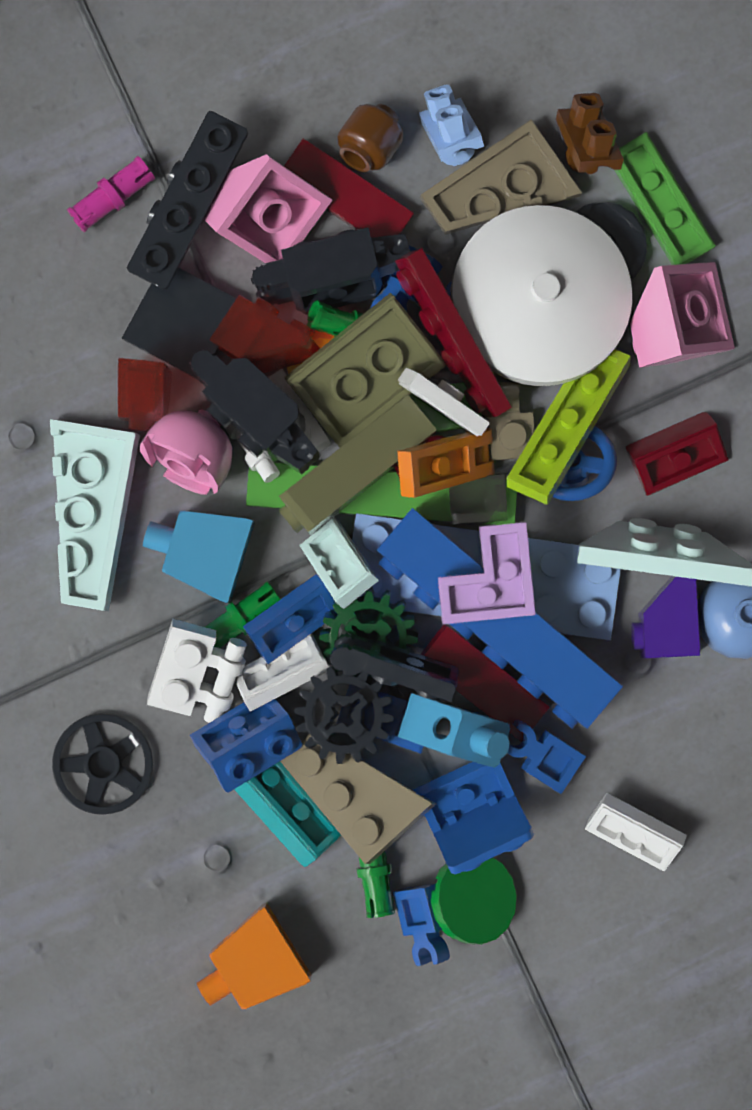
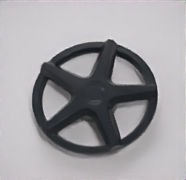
M93 714L75 721L62 733L53 752L52 772L59 791L73 806L91 814H113L130 807L145 793L152 777L153 755L145 734L132 722L113 714ZM95 722L115 723L126 728L131 734L116 744L107 746ZM83 727L88 753L84 756L60 758L68 738L76 730ZM139 744L142 747L145 759V770L141 782L122 766V760ZM61 772L85 773L89 777L84 802L78 800L67 789ZM110 781L133 793L128 799L119 804L97 807L104 788Z

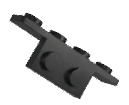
M213 111L207 112L183 160H178L173 166L167 180L169 187L162 200H157L149 212L146 221L148 227L127 265L129 273L162 290L169 288L248 136V130L245 127Z

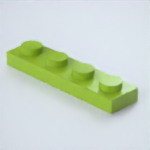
M614 349L594 370L576 380L563 383L507 476L508 488L546 505L549 504L630 367V355Z

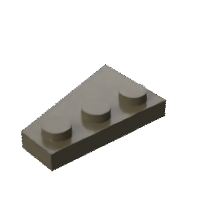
M530 120L422 193L420 199L446 235L485 224L500 214L516 208L535 205L548 206L580 197L582 192L536 125Z
M310 734L301 741V749L280 761L365 864H371L436 805L433 801L419 795L404 786L400 781L381 772L365 761L356 763L351 753L347 754L344 764H337L336 753L331 752L326 760L320 759L319 754L322 747L319 744L310 749L305 746L306 741L311 737ZM330 739L328 740V741H330L331 743H334V744H336V745H339V744L335 743L334 741H332V740H330Z

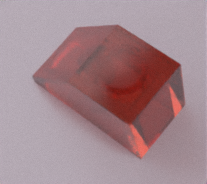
M128 358L118 359V418L129 422L128 429L148 432L157 421L168 415L173 373L165 362Z

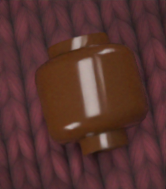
M371 104L359 105L337 135L342 159L352 168L361 172L384 168L404 139L403 130L398 123L399 117L396 112L384 104H377L376 106Z

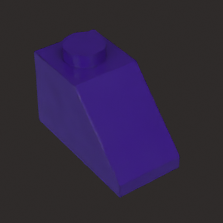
M671 576L638 613L639 622H634L631 625L633 650L640 649L641 658L700 656L696 579Z

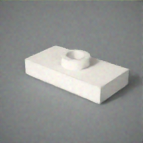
M407 367L398 379L399 385L476 436H482L490 422L462 404L460 401L464 394L444 380H441L439 385L436 386L419 373Z
M311 633L270 664L261 657L244 666L242 674L235 678V682L249 711H252L310 681L313 675L317 677L322 675L329 666L322 655L316 639Z
M608 793L605 794L589 817L585 830L662 871L667 869L682 849L687 837L686 834Z

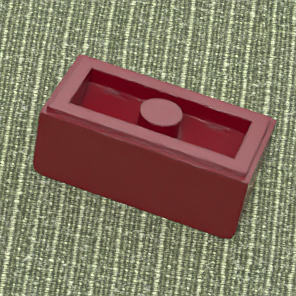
M707 412L699 413L626 446L630 461L647 496L729 461L717 423Z

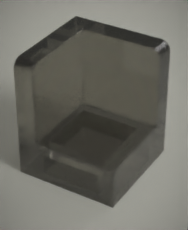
M490 475L449 488L451 526L502 523L508 520L505 475Z

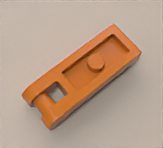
M486 428L482 436H476L465 431L462 434L397 451L401 496L416 498L495 474L494 460L489 458V444L493 443L492 429Z

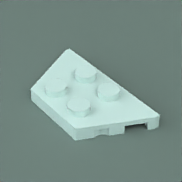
M632 518L630 522H615L583 541L579 546L577 563L752 586V564L709 533L701 532L700 528L689 524H677L674 528L657 526L654 521L648 519Z

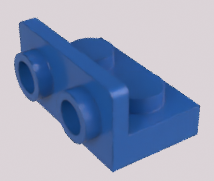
M276 699L252 711H249L245 702L189 735L196 749L213 769L225 792H231L302 747V742L289 714Z

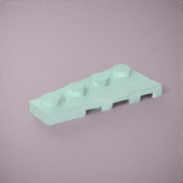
M50 419L55 457H52L53 476L56 477L57 485L55 512L56 521H59L60 535L58 562L61 603L109 612L140 435L133 432Z

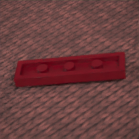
M423 249L411 251L395 260L399 268L397 278L402 288L408 295L414 294L422 308V311L419 312L420 319L431 335L436 334L445 349L442 351L443 360L453 374L460 375L467 388L464 391V396L472 410L477 414L481 413L484 418L497 417L512 408Z

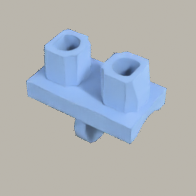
M449 84L424 93L428 110L419 112V116L441 162L443 161L447 165L452 166L462 165L473 156L475 149L484 147L482 136L461 98L455 100Z

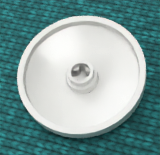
M535 205L516 208L502 213L484 224L472 236L463 249L454 270L451 284V300L491 371L521 384L550 386L567 383L588 374L610 355L619 343L628 325L632 307V285L629 271L621 252L613 240L599 226L586 217L564 208Z

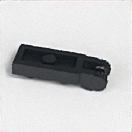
M347 632L346 634L341 633V636H337L333 651L330 653L331 665L334 666V669L337 668L339 672L343 670L345 674L353 676L364 671V673L372 675L376 681L390 686L400 684L415 689L420 696L426 699H444L451 702L457 687L460 672L458 667L376 639L372 640L360 635L354 636L352 633L348 634Z

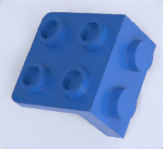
M471 762L413 789L414 792L436 803L425 814V817L452 874L474 870L484 861L501 853L517 850L534 836L532 827L512 790L501 763L496 768Z

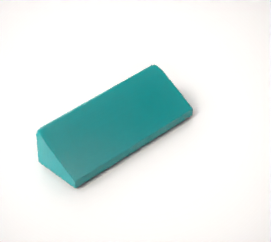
M280 761L234 789L303 867H307L341 836Z

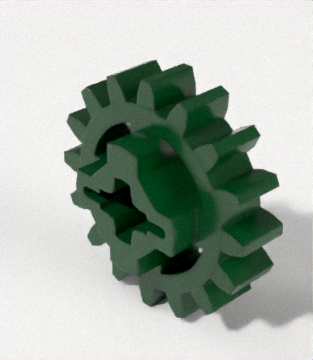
M373 586L366 591L365 597H358L345 609L334 600L333 608L337 614L326 612L322 621L331 627L320 631L319 640L330 642V644L323 648L322 655L324 658L331 657L330 653L333 651L337 636H339L341 624L345 626L344 629L349 634L352 633L354 636H361L362 630L367 634L374 630L377 632L376 640L391 645L393 643L388 639V633L396 625L399 633L397 647L415 653L407 644L418 642V632L407 629L415 624L416 618L414 615H402L406 606L404 600H400L394 605L390 603L391 591L386 590L381 598L375 597ZM361 609H375L379 612L363 613ZM370 675L369 680L367 682L369 685H371L372 675Z

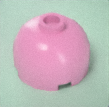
M188 410L169 413L157 420L140 444V452L146 462L153 467L157 460L167 468L163 475L165 478L186 490L198 494L207 495L210 488H212L214 494L217 493L231 468L232 445L221 428V425L205 410H199L197 413Z

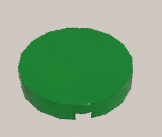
M495 858L484 861L474 870L463 871L458 874H452L447 864L440 868L435 878L438 879L436 888L432 890L431 905L435 920L443 932L454 940L473 945H482L499 938L509 928L516 910L517 894L513 878L505 866Z

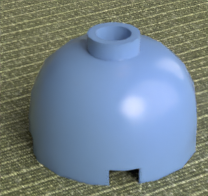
M710 581L703 588L697 600L700 636L712 650L726 657L752 658V586Z

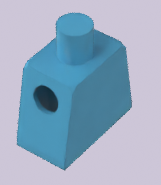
M180 511L175 528L150 521L145 533L143 547L166 554L162 572L222 602L230 604L255 522L246 518Z
M411 693L398 737L450 756L496 768L501 758L506 755L509 749L508 734L510 726L508 723L440 701L426 699ZM442 718L449 720L451 723V730L448 736L436 733L437 723Z

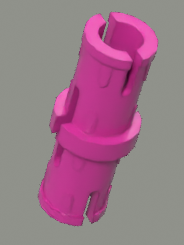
M137 156L108 180L103 177L96 182L98 187L66 210L74 218L73 220L77 226L85 233L88 231V228L112 210L120 211L124 208V201L149 182L154 181L155 177L151 171L148 172L149 168L145 162Z

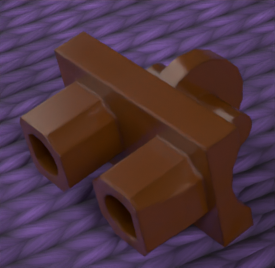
M598 93L575 94L571 108L558 109L556 122L568 147L566 160L570 168L575 172L594 174L598 171L599 166H606L613 170H620L622 168L624 158L615 141L617 132L613 123L608 122L602 112L604 103Z

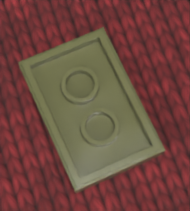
M389 293L284 377V379L339 448H341L400 400L411 394L410 391L399 385L400 382L398 381L406 367L429 380L447 365L394 295Z

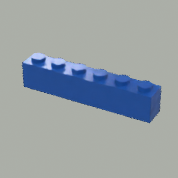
M413 508L377 549V552L383 556L378 564L396 580L399 581L405 575L418 587L413 591V594L432 610L438 604L440 605L438 578L484 573L483 567ZM536 612V615L449 624L467 640L475 634L487 644L482 653L501 669H504L509 663L520 672L522 676L517 682L535 698L538 699L542 693L547 695L557 704L552 712L572 729L577 723L588 729L623 687Z

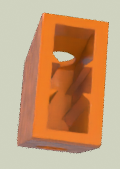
M266 902L211 950L209 956L217 970L198 981L197 986L210 1006L232 993L243 1010L309 983L312 974Z

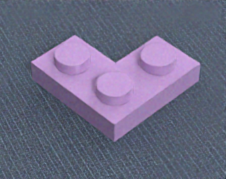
M526 522L479 527L484 573L438 578L442 624L536 615Z

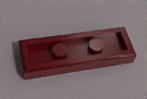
M304 138L284 165V167L332 199V202L326 209L328 212L355 230L369 228L371 238L401 234L414 216L412 211Z
M446 624L440 628L420 654L458 667L460 672L456 691L489 717L508 723L510 726L509 733L521 742L524 735L523 732L513 725L514 721H522L533 729L550 708L539 698H535L513 677Z

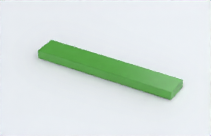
M274 463L280 474L276 479L268 483L264 482L258 471H252L249 467L246 506L281 509L285 504L279 496L316 466H310L301 475L285 463ZM388 472L339 513L404 518L413 508L422 517L430 521L482 525L514 524L517 491L508 488L507 481L477 479L416 498L401 496L400 478L397 472Z

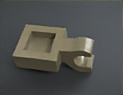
M500 382L499 385L512 408L497 417H488V422H490L488 428L492 429L493 443L490 444L491 460L518 459L535 432L533 412L520 413L518 382Z

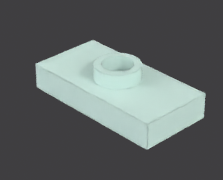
M334 517L299 545L335 602L343 609L379 581L348 533Z

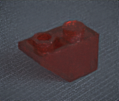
M241 295L237 297L210 338V341L225 355L232 359L247 358L262 373L303 363L321 349L312 339L316 333L308 326L294 318L288 324L277 317L280 313L279 310L265 300L257 297L253 303Z

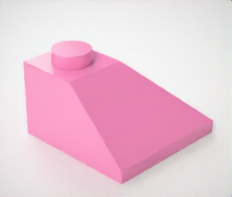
M266 154L229 171L204 220L218 234L264 263L283 259L281 249L293 247L305 239L332 202V199Z
M715 262L664 265L654 268L630 321L633 349L637 355L639 368L666 365L735 349Z

